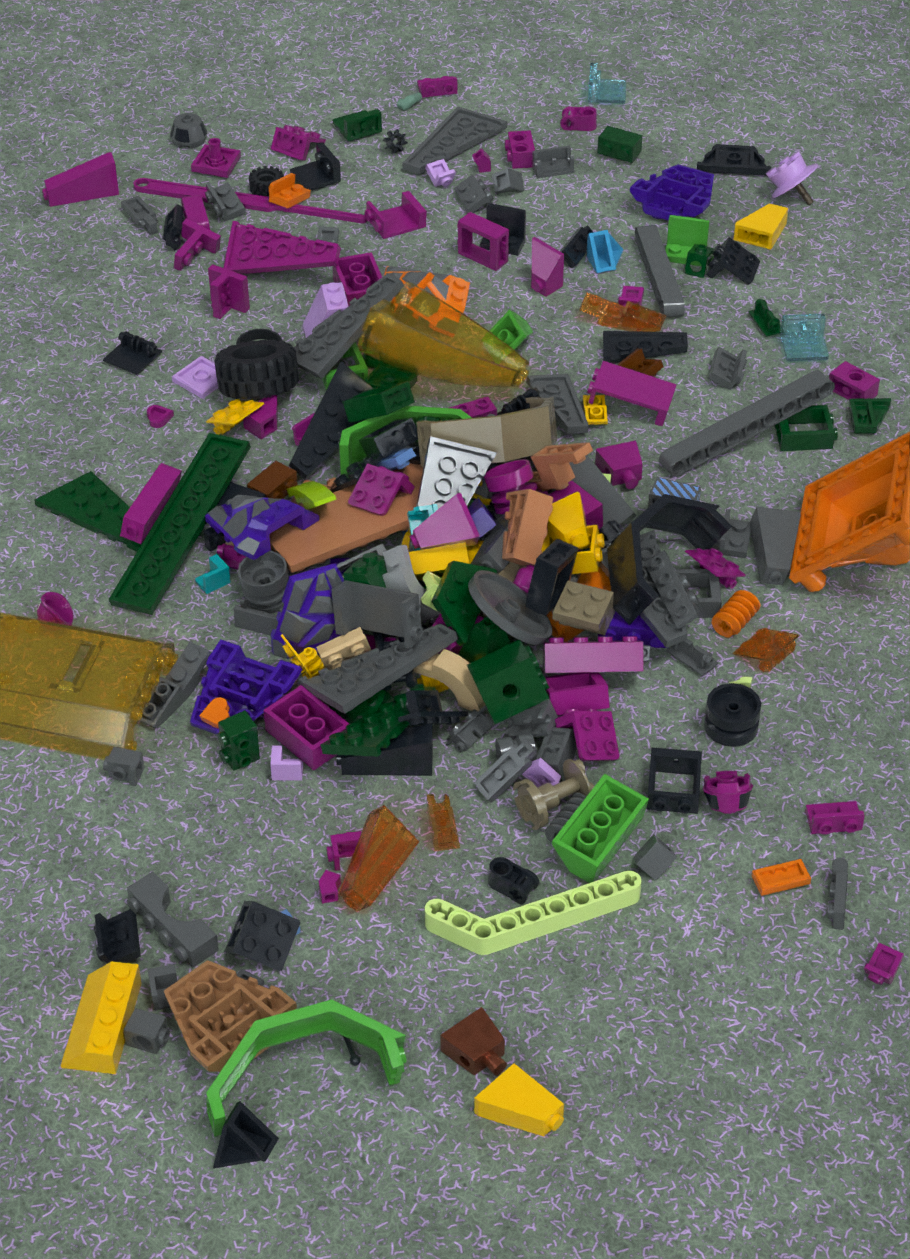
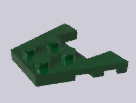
M368 349L362 355L366 366L374 368L364 380L372 388L409 381L410 387H412L417 382V373L398 363L396 366L389 363L388 358L383 355L379 358L375 355V351Z

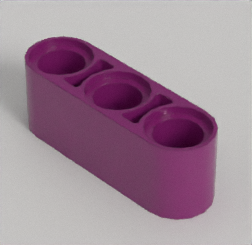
M201 195L182 197L181 204L184 208L183 214L185 219L187 218L210 230L209 220Z

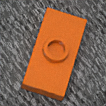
M802 859L752 870V878L761 896L811 883V877Z

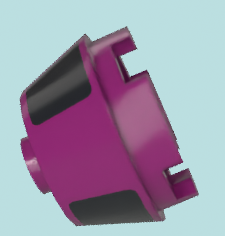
M737 771L716 772V777L713 778L706 775L704 777V786L702 787L710 808L724 814H732L745 809L753 789L750 775L746 773L744 777L737 776Z

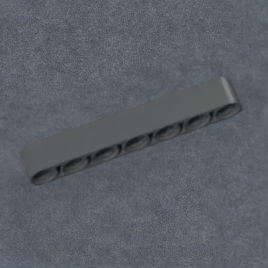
M657 226L635 227V240L662 317L684 316V300Z

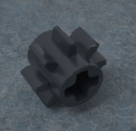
M396 129L394 134L388 131L387 135L389 137L383 139L387 145L385 149H391L392 154L396 153L397 149L399 152L404 151L402 146L408 144L404 139L406 134H400L399 129ZM396 138L398 142H396V144L394 145L393 141Z

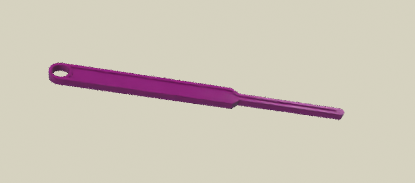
M138 178L133 183L134 190L137 192L180 199L182 197L201 195L203 202L209 203L205 196V192H207L206 187L149 178ZM139 184H147L143 187L137 186ZM235 192L245 209L264 212L278 210L362 224L367 222L365 215L298 204L285 208L269 202V197Z

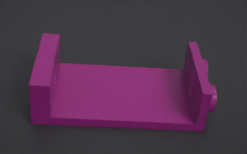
M603 361L600 369L596 368L592 380L595 382L591 381L587 393L591 395L588 403L593 404L596 393L599 392L657 411L655 425L663 426L677 384Z

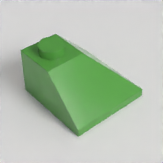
M509 309L482 338V341L495 363L500 365L528 339L533 331L524 318Z

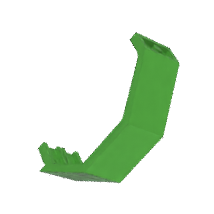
M406 406L389 415L364 420L342 430L339 444L341 475L347 473L346 468L354 462L358 463L367 457L359 439L396 419L412 418L417 426L416 422L424 416L440 418V421L443 418L446 420H457L472 417L461 409Z
M332 999L256 1020L206 1092V1111L214 1137L221 1135L223 1124L226 1121L222 1106L223 1101L262 1049L320 1032L333 1031L376 1051L390 1086L400 1083L401 1075L404 1072V1064L407 1062L403 1049L406 1035Z

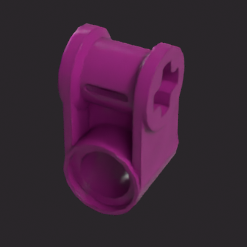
M590 106L565 107L562 111L560 125L564 130L593 131L597 128V111L594 107Z

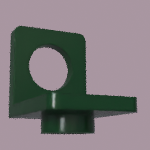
M695 244L688 251L685 274L704 278L707 259L713 253L714 248ZM698 261L701 264V270L698 272L693 271L690 266L691 262Z

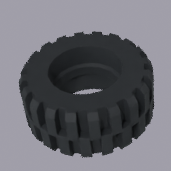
M253 340L237 343V345H231L226 349H222L217 353L214 360L218 389L226 397H232L233 399L241 398L242 400L280 395L282 392L290 391L299 381L296 350L290 343L285 341Z

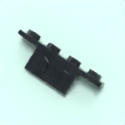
M413 690L405 692L407 698L406 707L410 714L398 717L399 722H409V726L419 724L452 725L460 723V718L468 716V711H442L438 690Z

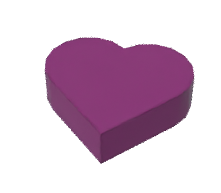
M152 405L147 408V417L150 426L153 428L165 426L174 416L173 410L159 405Z

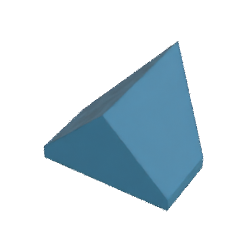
M608 230L588 233L587 258L595 272L602 273L616 270V265L624 249L608 233Z

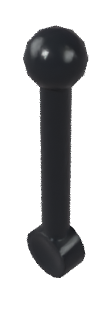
M343 1036L351 1056L350 1063L353 1066L359 1065L361 1062L360 1057L355 1054L350 1039Z

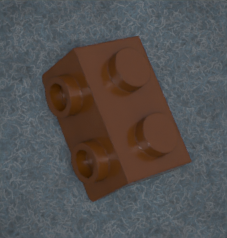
M639 348L617 364L618 366L655 377L657 372L664 367L661 359H645L642 349Z

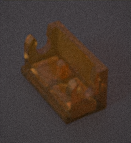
M434 794L427 795V816L434 851L460 848L453 809L450 807V798L447 794L444 795L442 803H436Z

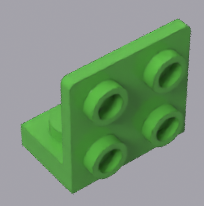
M675 215L669 216L668 237L665 249L669 262L686 264L688 251L695 244L707 246L709 220ZM698 261L691 262V265L701 266Z

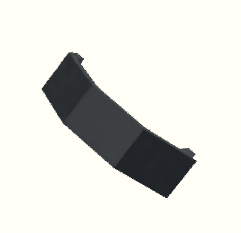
M663 494L638 516L607 548L611 591L614 592L613 609L629 625L659 596L643 577L640 531L644 528H652L679 533L696 549L709 550L732 527L717 511L720 507L719 505Z

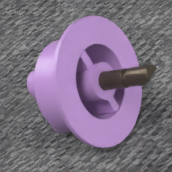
M799 151L790 157H785L779 162L780 165L777 168L774 167L766 173L768 178L777 186L772 194V198H776L795 187L807 205L814 202L801 182L817 169L818 164L806 166Z

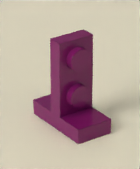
M186 218L182 223L181 237L187 239V241L175 253L174 268L181 271L186 265H190L196 253L199 254L202 248L216 254L220 249L221 235Z

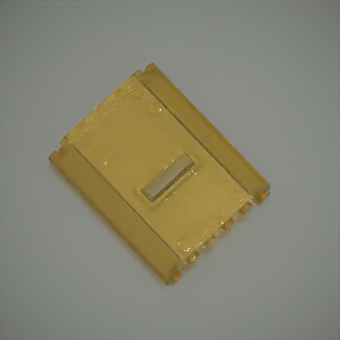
M0 612V739L102 760L110 755L113 747L136 751L137 742L134 741L133 728L136 722L142 718L143 707L151 699V691L159 682L162 668L163 675L167 676L178 660V654H175L174 643ZM80 646L90 647L73 682L64 681L63 679Z

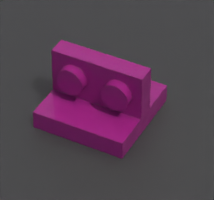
M212 264L208 268L213 317L221 319L231 308L246 313L250 309L247 276Z

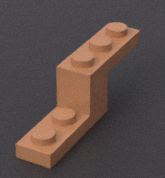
M590 443L544 447L531 456L537 472H533L534 476L528 482H535L537 484L536 490L542 489V491L550 489L559 491L569 485L568 482L575 478L569 462H573V464L583 462L586 459L585 456L593 451Z

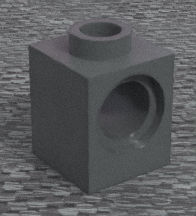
M135 1008L124 1028L126 1045L157 1054L161 1045L165 1046L170 1036L166 1017Z

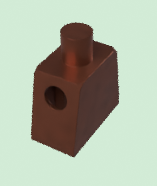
M482 1007L440 1035L441 1051L471 1074L476 1075L486 1067L494 1075H499L505 1070L507 1063L501 1058L505 1054L504 1037Z

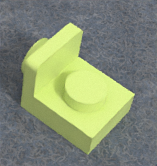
M427 571L422 578L427 586V591L420 600L426 606L436 610L432 603V598L442 578Z

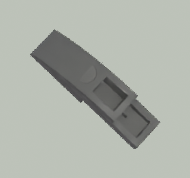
M189 642L166 678H159L134 718L153 728H157L164 723L187 700L201 681L199 674L206 665L211 652Z

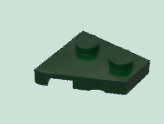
M891 398L849 399L848 406L854 434L876 433L891 406Z

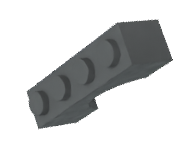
M153 871L127 887L129 898L127 904L135 914L138 912L143 917V921L149 929L154 928L158 932L161 941L166 946L170 944L174 948L180 961H186L193 968L219 951L217 935L201 919L180 921L170 917L165 912L171 903L169 887Z

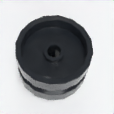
M729 683L714 688L707 698L704 723L707 735L713 741L731 747L742 746L753 741L758 733L762 704L759 695L753 689L742 684Z

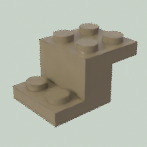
M567 581L554 608L552 619L559 621V624L605 635L615 614L613 609L614 592Z

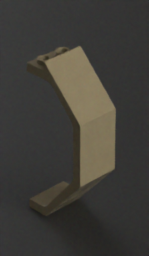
M554 397L526 398V403H530V409L497 416L416 422L421 467H424L430 437L497 452L491 463L506 462L532 456L546 446L555 445L557 442Z

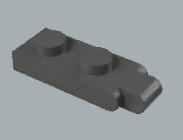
M524 741L520 745H513L474 784L484 797L492 803L532 765L531 759L537 754L536 750L528 741Z

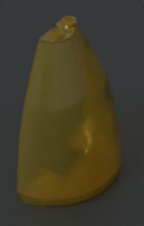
M409 281L404 284V287L391 302L383 299L370 308L362 331L365 333L361 335L358 342L360 352L388 365L427 379L456 385L519 387L526 380L530 372L527 370L530 363L497 336L465 314Z

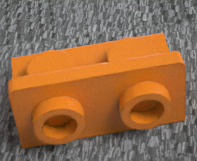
M290 173L270 183L268 190L269 202L290 208L308 199L311 190L304 188L300 184H295V174Z

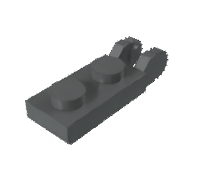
M837 857L832 862L830 898H834V903L829 902L828 918L833 919V929L838 930L844 929L848 883V861L841 857Z

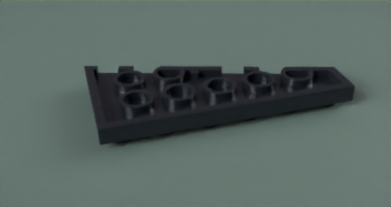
M342 361L289 464V467L297 471V474L304 480L310 477L340 450L339 444L342 430L364 421L349 422L342 401L372 389V387Z

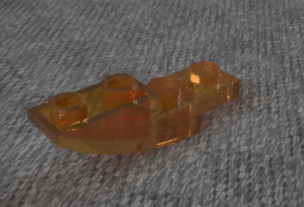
M588 292L579 309L582 312L598 317V325L625 331L657 332L661 330L666 315L639 304L627 301L624 307L616 302H611Z

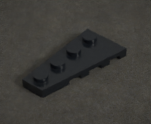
M603 331V361L609 363L622 361L638 348L642 349L645 358L685 353L688 349L687 332Z

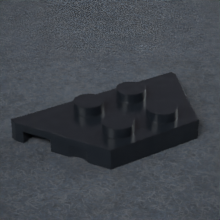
M715 144L712 150L704 155V160L697 162V170L704 172L766 175L771 170V166L765 165V159L758 153L755 146Z

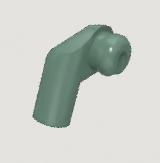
M417 92L405 97V99H399L397 107L403 111L408 110L415 103L422 100L421 93Z

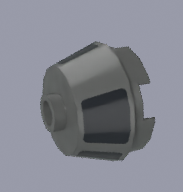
M193 113L178 115L174 119L170 131L172 142L179 148L181 146H190V149L199 147L204 144L207 136V129L200 116Z

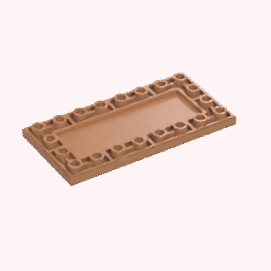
M410 463L402 469L398 470L396 468L393 470L396 473L402 472L406 474L415 488L411 495L398 491L386 515L380 516L351 506L348 500L356 486L354 484L334 492L336 500L309 509V511L319 515V521L305 530L287 523L270 533L272 551L279 553L285 558L287 568L291 573L301 572L311 565L324 563L329 558L344 555L349 550L364 547L372 541L385 539L390 534L409 529L407 512L412 511L417 505L423 467Z

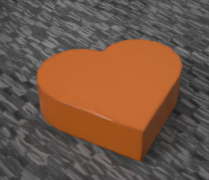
M215 698L207 705L199 717L203 722L219 729L218 722L230 717L228 713L229 705L224 698Z

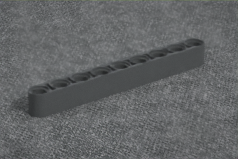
M812 371L669 447L661 453L659 462L672 476L678 477L828 397L834 390V382L821 371Z

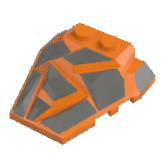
M387 266L384 276L386 274L392 275L400 279L404 284V287L390 302L400 309L407 307L414 312L412 317L418 320L421 316L430 322L429 328L454 338L460 318L465 310L470 282L447 274Z

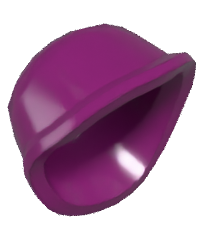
M47 592L41 596V602L37 606V616L41 624L51 631L70 627L74 615L67 599L56 592Z

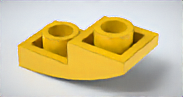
M583 395V410L588 425L608 424L605 395H596L593 404L588 403L590 395Z

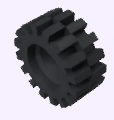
M263 166V169L258 167L257 170H252V173L250 172L249 174L250 192L253 195L269 196L270 183L284 177L283 172L279 171L277 167L274 169L273 166H270V168Z

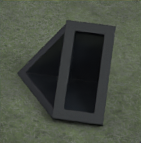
M241 1101L236 1103L223 1124L213 1169L256 1161L264 1162L279 1139Z

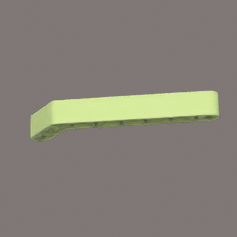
M624 871L485 919L442 899H432L425 905V927L431 933L474 953L487 955L633 905L640 899L642 880L638 873Z

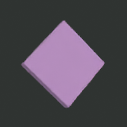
M200 356L174 374L172 382L203 399L218 389L215 363Z

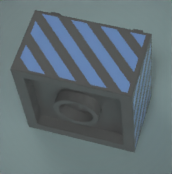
M657 477L649 493L648 508L663 494L700 501L701 487Z

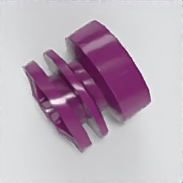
M522 459L507 462L485 473L484 480L488 491L496 492L491 497V501L495 503L493 507L496 514L509 512L510 501L506 500V493L525 489L536 491L537 484L535 482H528L534 476L528 460Z

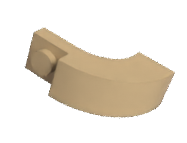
M443 649L440 654H435L429 660L414 668L415 673L434 678L448 686L454 693L458 706L470 711L474 709L479 711L485 706L483 698L467 667L469 662L459 655Z

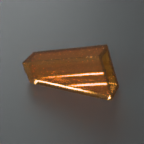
M385 805L368 814L339 891V895L345 900V903L356 912L372 905L419 843L416 837Z

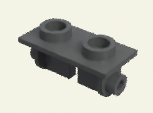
M689 639L675 644L666 650L667 653L701 676L718 665V662L712 657V653L705 651L698 645L693 646V642Z
M484 706L479 711L474 709L465 718L467 722L463 726L458 723L449 732L451 738L446 745L454 742L455 748L459 752L467 751L478 740L472 732L480 738L493 727L494 721L491 716H486L483 713L487 707Z

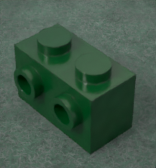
M607 126L598 137L597 153L633 163L642 151L643 135Z
M245 710L218 722L219 733H217V738L221 745L219 755L224 764L228 763L234 771L241 767H247L252 762L260 759L257 725Z

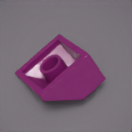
M533 237L531 288L547 297L563 287L564 254L540 239Z

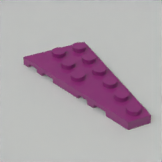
M232 221L224 268L239 274L338 266L341 248L338 244L318 239L316 241L309 240L304 236L296 237L292 236L291 233L268 228H255L254 225L247 224L246 226L237 221Z

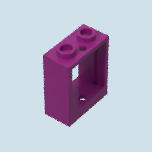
M469 212L458 221V254L494 271H497L508 262L509 229L472 212ZM473 233L490 240V251L473 244Z
M578 672L545 677L550 687L546 692L557 715H564L565 711L571 709L586 711L610 708L608 684L599 672Z

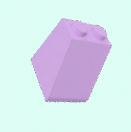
M342 282L321 285L303 323L306 338L312 334L313 328L340 309L342 312L349 307Z

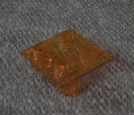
M762 628L756 631V634L749 640L743 642L733 654L757 659L760 663L759 669L762 672H770L776 664H779L795 650L796 643L794 640L799 635L787 633L786 631Z

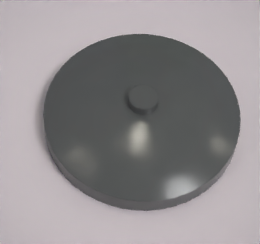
M485 570L477 571L470 579L468 588L475 603L491 621L505 632L532 645H541L551 636L552 626L547 615L535 613L532 609L525 607L528 594L516 584L501 575Z

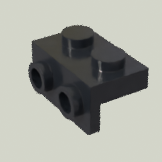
M131 909L108 920L101 913L95 915L94 933L97 937L98 945L96 953L102 962L107 964L111 961L128 963L141 957L137 918Z

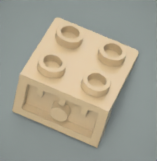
M361 627L316 647L325 668L328 670L341 667L342 661L371 651Z

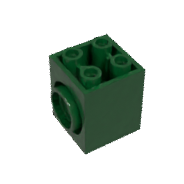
M517 640L467 664L495 724L549 699L546 690L550 687L540 670L539 663L529 645L524 647L521 640Z

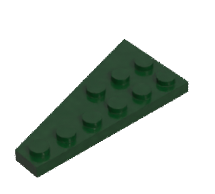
M92 471L34 499L35 506L45 507L57 516L59 514L69 518L70 522L94 533H102L114 542L116 540L126 544L127 548L136 552L142 545L120 536L123 517L130 507Z
M416 684L410 688V691L436 689L435 687L424 686V684ZM406 693L396 695L392 702L380 705L377 711L363 715L362 720L348 724L344 731L330 735L329 740L320 744L322 753L378 757L381 754L380 748H387L391 744L389 739L398 737L409 725V722H399L398 717L410 714L406 707Z

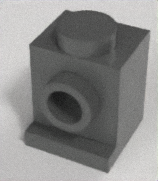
M113 747L110 755L104 759L103 770L108 771L109 777L119 781H130L131 786L136 787L144 770L143 754L139 751Z

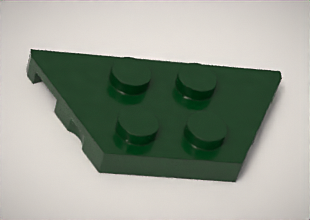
M452 561L447 565L432 598V603L436 610L441 613L446 626H451L458 637L456 642L459 646L466 644L481 610L470 594L468 583L477 571L485 570L497 573L496 569L458 561Z

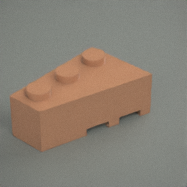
M532 489L506 493V500L510 501L509 512H505V519L509 520L508 532L505 531L503 535L502 559L525 567L526 565L535 566L536 558L542 553L543 540L548 532L547 523L553 510V497Z

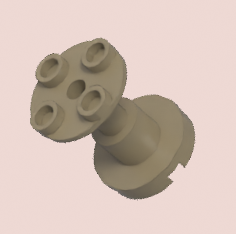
M567 759L564 761L563 773L565 781L556 785L545 783L536 787L527 778L514 784L513 791L518 789V796L514 797L517 809L525 822L531 820L535 825L532 827L533 830H538L548 824V810L559 806L560 799L577 792L587 797L594 788V785L588 781L585 775V766L580 759L575 761Z

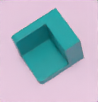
M217 554L209 557L210 571L195 578V582L206 594L231 583L229 566Z

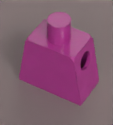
M636 440L596 449L595 465L603 474H611L612 486L625 484L627 489H633L638 485V481L642 479L643 464Z

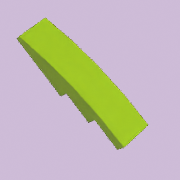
M315 481L305 482L287 489L289 497L295 496L297 504L303 503L304 509L307 510L336 500V496L327 487Z

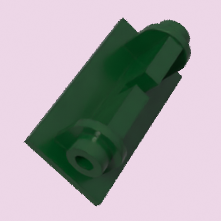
M757 299L754 310L748 311V313L765 337L785 333V330L780 325V320L769 310L767 302L763 299Z

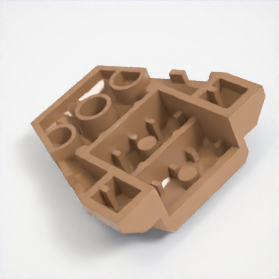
M208 960L164 990L165 997L192 1057L209 1072H221L256 1020L297 1008L296 1002L280 988L273 985L270 988L258 985V981L255 978L249 977L248 980L238 977L236 971ZM269 1047L259 1051L256 1057L263 1053L265 1050H267Z

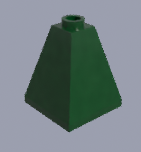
M485 617L482 621L475 624L466 644L462 646L458 655L471 663L511 644L503 629L488 617Z

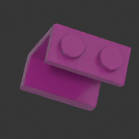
M410 191L402 192L401 206L378 211L371 201L366 202L365 218L383 239L426 227L427 211Z

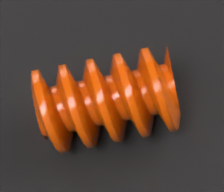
M746 590L736 591L713 616L711 623L714 630L726 638L737 635L756 612L759 611L761 604L758 598Z

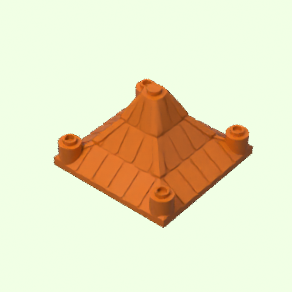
M910 432L805 486L789 579L794 584L800 582L809 592L820 591L825 586L826 575L822 570L830 566L834 568L860 562L876 565H900L910 561Z

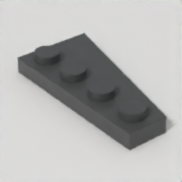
M569 374L527 376L526 383L531 389H535L538 392L537 397H554L555 419L567 434L588 433L589 425Z

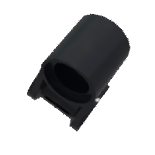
M497 857L489 864V886L519 904H524L528 899L530 891L539 886L540 882L535 873L522 868L507 858Z

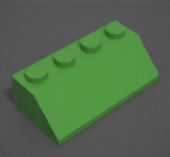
M604 774L552 840V846L568 870L588 883L596 881L644 817L649 798Z

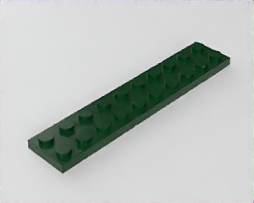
M213 433L207 435L111 594L109 602L112 606L153 615L207 523L205 515L217 506L250 450L249 441Z

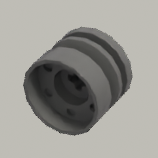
M269 551L255 560L245 557L239 564L238 575L247 606L251 609L267 613L277 612L280 608L282 609L284 606L282 598L289 579L285 558L273 551Z

